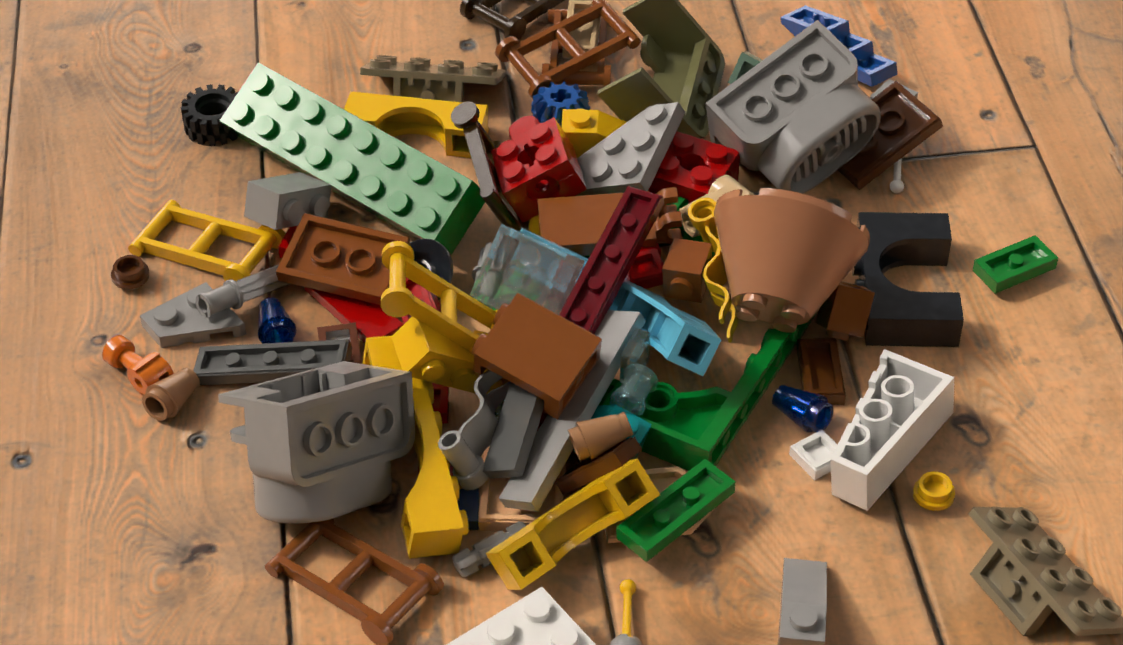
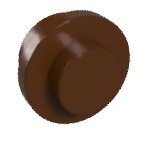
M135 255L120 257L115 261L111 271L112 282L121 289L138 288L145 284L150 276L147 264Z

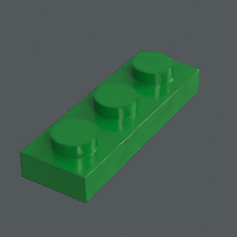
M704 459L662 491L657 498L640 508L617 526L616 538L645 562H648L735 493L736 481Z

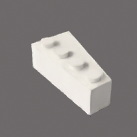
M884 349L880 356L879 367L877 371H873L868 381V389L865 396L860 398L855 408V416L852 423H848L831 458L832 495L868 511L953 414L954 377Z

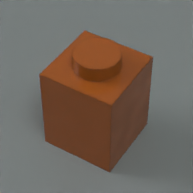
M679 238L673 239L662 269L664 297L702 303L707 288L702 273L706 264L712 259V243Z
M841 282L819 308L815 323L827 329L826 335L845 341L849 340L850 335L863 338L875 292L860 285Z

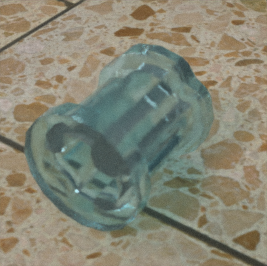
M630 364L622 373L623 382L620 388L612 393L610 404H616L639 417L646 409L645 400L648 394L654 392L658 385V378L650 368L641 364Z

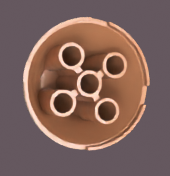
M760 188L759 195L742 196V189L723 194L716 202L714 219L732 303L736 307L735 316L749 322L761 320L773 323V328L782 332H795L797 325L805 324L813 317L866 253L870 242L868 229L865 225H861V229H859L851 222L852 214L839 206L798 192Z

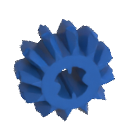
M565 81L561 85L550 82L548 88L539 87L538 94L533 96L531 103L533 116L540 123L555 117L560 127L562 126L563 109L590 110L587 91L579 90L578 84L568 86Z

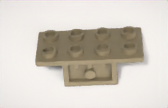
M378 55L377 59H370L369 63L360 67V75L394 77L393 96L463 102L464 83L497 85L506 77V70L498 69V64L481 62L477 63L475 67H464V61L444 60V64L433 65L430 64L431 59L410 58V61L397 62V57L390 55Z
M994 506L972 508L969 516L991 539L993 544L970 575L1023 636L1034 635L1053 610L1077 636L1123 634V617L1121 616L1122 611L1120 607L1100 593L1093 585L1094 581L1090 574L1076 566L1065 554L1066 549L1064 546L1046 534L1038 525V518L1031 511L1023 507Z

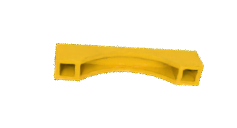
M391 336L366 338L362 364L402 370ZM412 377L415 417V441L413 445L417 453L419 475L415 485L405 498L401 520L403 536L409 559L455 554L460 550L462 536L468 534V518L465 510H459L457 502L459 500V483L457 477L450 476V463L438 447V441L442 434V420L440 412L433 411L434 391L432 382Z

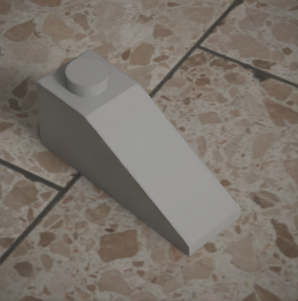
M784 558L778 645H825L827 562Z

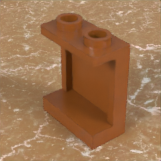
M517 293L509 305L507 303L501 305L494 317V326L487 335L482 333L476 340L471 354L474 356V372L482 375L487 368L544 400L543 412L558 420L599 360L602 339L522 294Z

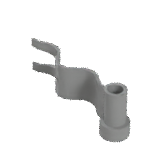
M491 370L480 375L474 383V391L480 399L479 408L475 414L463 423L459 431H448L438 441V447L453 467V476L457 477L458 483L465 490L477 489L488 479V476L483 472L485 462L480 456L491 444L498 423L495 410L505 400L511 383L509 381L491 390L486 395L490 387L503 378Z

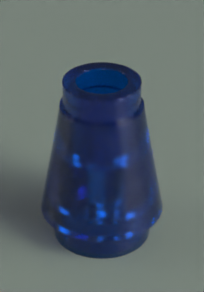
M276 298L264 299L259 305L258 338L261 343L293 342L297 331L296 325L281 305V302Z
M781 385L776 389L772 398L773 406L777 407L806 432L825 430L833 417V405L828 403V399L823 395Z

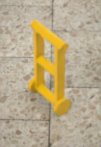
M171 199L129 245L128 249L132 255L138 257L142 253L223 275L225 281L229 279L237 281L250 276L251 272L271 248L278 249L286 233L283 229L274 230L263 224L257 229L181 208L178 202ZM170 221L204 230L189 249L154 240ZM220 234L255 244L239 264L204 254Z
M394 241L388 243L383 248L382 263L390 270L389 288L381 295V308L384 313L392 317H403L409 314L471 352L479 335L457 323V309L490 328V330L494 326L493 320L498 310H492L415 262L414 250L409 244L402 241ZM406 277L441 298V312L413 296L412 292L406 288Z

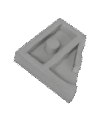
M206 282L140 315L142 327L161 348L178 346L185 342L199 343L210 341V334L233 331L234 337H241L246 334L244 322L231 308L217 312L207 318L199 313L196 306V296L213 290Z

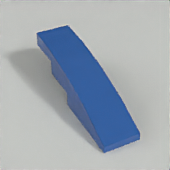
M806 5L780 17L781 23L794 36L819 20L854 54L858 64V81L873 87L898 74L895 61L874 54L872 41L850 33L848 20Z

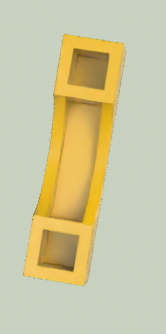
M350 91L344 110L393 137L403 134L426 135L437 140L443 146L446 156L471 158L463 129L457 128L451 121L452 111L463 102ZM475 104L480 111L478 121L488 134V105Z
M638 459L629 460L622 467L592 481L485 554L508 590H522L557 566L559 560L577 545L604 528L629 517L660 494Z

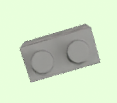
M301 172L248 181L244 217L274 230L299 225L304 213L328 218L332 185Z

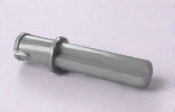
M276 265L237 281L232 279L226 280L223 286L197 295L196 306L199 313L207 318L228 308L239 309L243 306L244 302L291 283L278 280L276 270L279 265Z

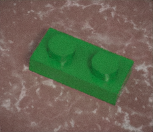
M1034 235L975 259L972 271L996 294L1056 269L1058 257Z

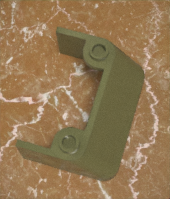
M639 0L623 10V14L643 36L640 55L643 62L655 71L654 77L652 79L641 67L599 89L597 95L619 119L626 122L649 106L679 102L685 114L677 132L700 139L707 136L709 125L705 103L718 94L725 68V60L720 48L679 0Z

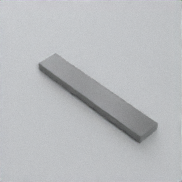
M607 311L594 334L602 339L599 360L558 420L547 414L535 435L523 476L511 477L499 497V500L505 507L538 512L574 449L568 430L576 427V422L591 419L646 322L640 312Z

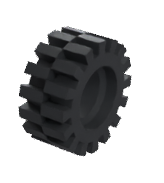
M213 84L207 85V90H202L201 87L196 88V94L189 92L186 95L187 99L182 100L181 113L186 135H189L190 140L195 141L197 139L200 145H204L206 141H209V146H215L216 141H221V145L228 144L227 138H230L232 141L238 139L235 133L220 122V119L238 93H235V88L229 87L225 90V85L219 84L217 89H213Z

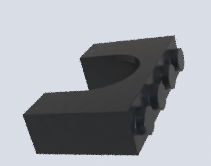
M858 212L857 227L861 229V225L866 226L870 233V242L866 253L853 267L852 275L859 276V279L855 280V285L863 286L875 292L864 332L865 345L959 347L964 322L960 292L910 291L894 285L883 275L886 271L899 266H947L952 242L948 213Z

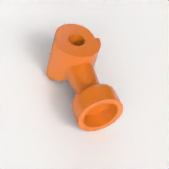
M122 335L112 337L103 348V360L114 368L126 367L128 369L127 376L129 381L141 395L146 394L148 386L174 374L171 366L160 356V353L153 352L142 357L135 353L133 342Z

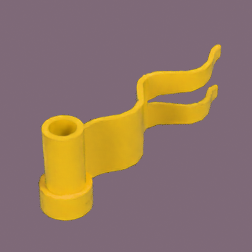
M701 198L690 205L688 216L693 227L699 230L703 241L712 243V252L715 253V256L704 267L702 276L715 305L721 307L719 311L720 323L724 324L728 311L732 313V319L727 328V339L731 343L733 333L738 325V318L735 316V308L727 289L723 287L727 281L714 219L716 201L711 198Z

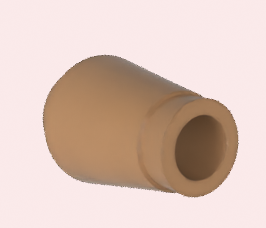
M183 368L181 371L148 386L146 394L142 398L145 410L151 417L159 421H163L166 418H174L195 389L199 387V377L193 370Z
M622 412L617 415L613 414L576 422V427L569 429L568 434L578 459L582 461L590 458L593 461L626 440V438L632 436L633 431L626 414Z

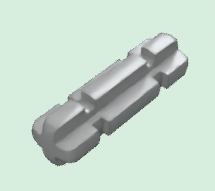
M516 522L506 528V533L501 530L473 544V550L470 551L469 548H466L453 556L455 569L462 577H468L479 571V565L482 568L491 565L492 563L485 553L526 525L524 522Z

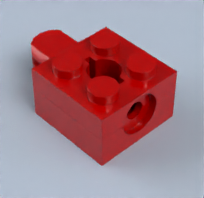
M532 115L519 118L509 127L510 140L491 150L502 194L523 223L538 215L537 199L576 196L587 190L574 146L555 117L544 123H540Z
M676 131L648 191L656 194L662 189L676 187L678 197L686 198L691 203L708 194L711 185L721 176L730 175L738 181L739 152L721 144Z

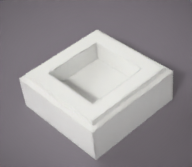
M820 430L791 445L789 455L815 481L831 472V458L838 444L823 430Z

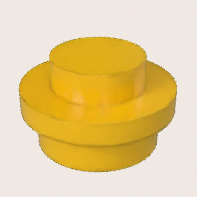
M931 471L923 474L915 482L913 497L921 507L931 511H941L953 504L955 488L947 475Z

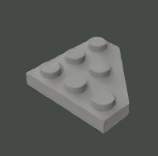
M680 103L656 104L647 107L578 157L587 190L576 196L624 193L627 186L648 191L685 114Z

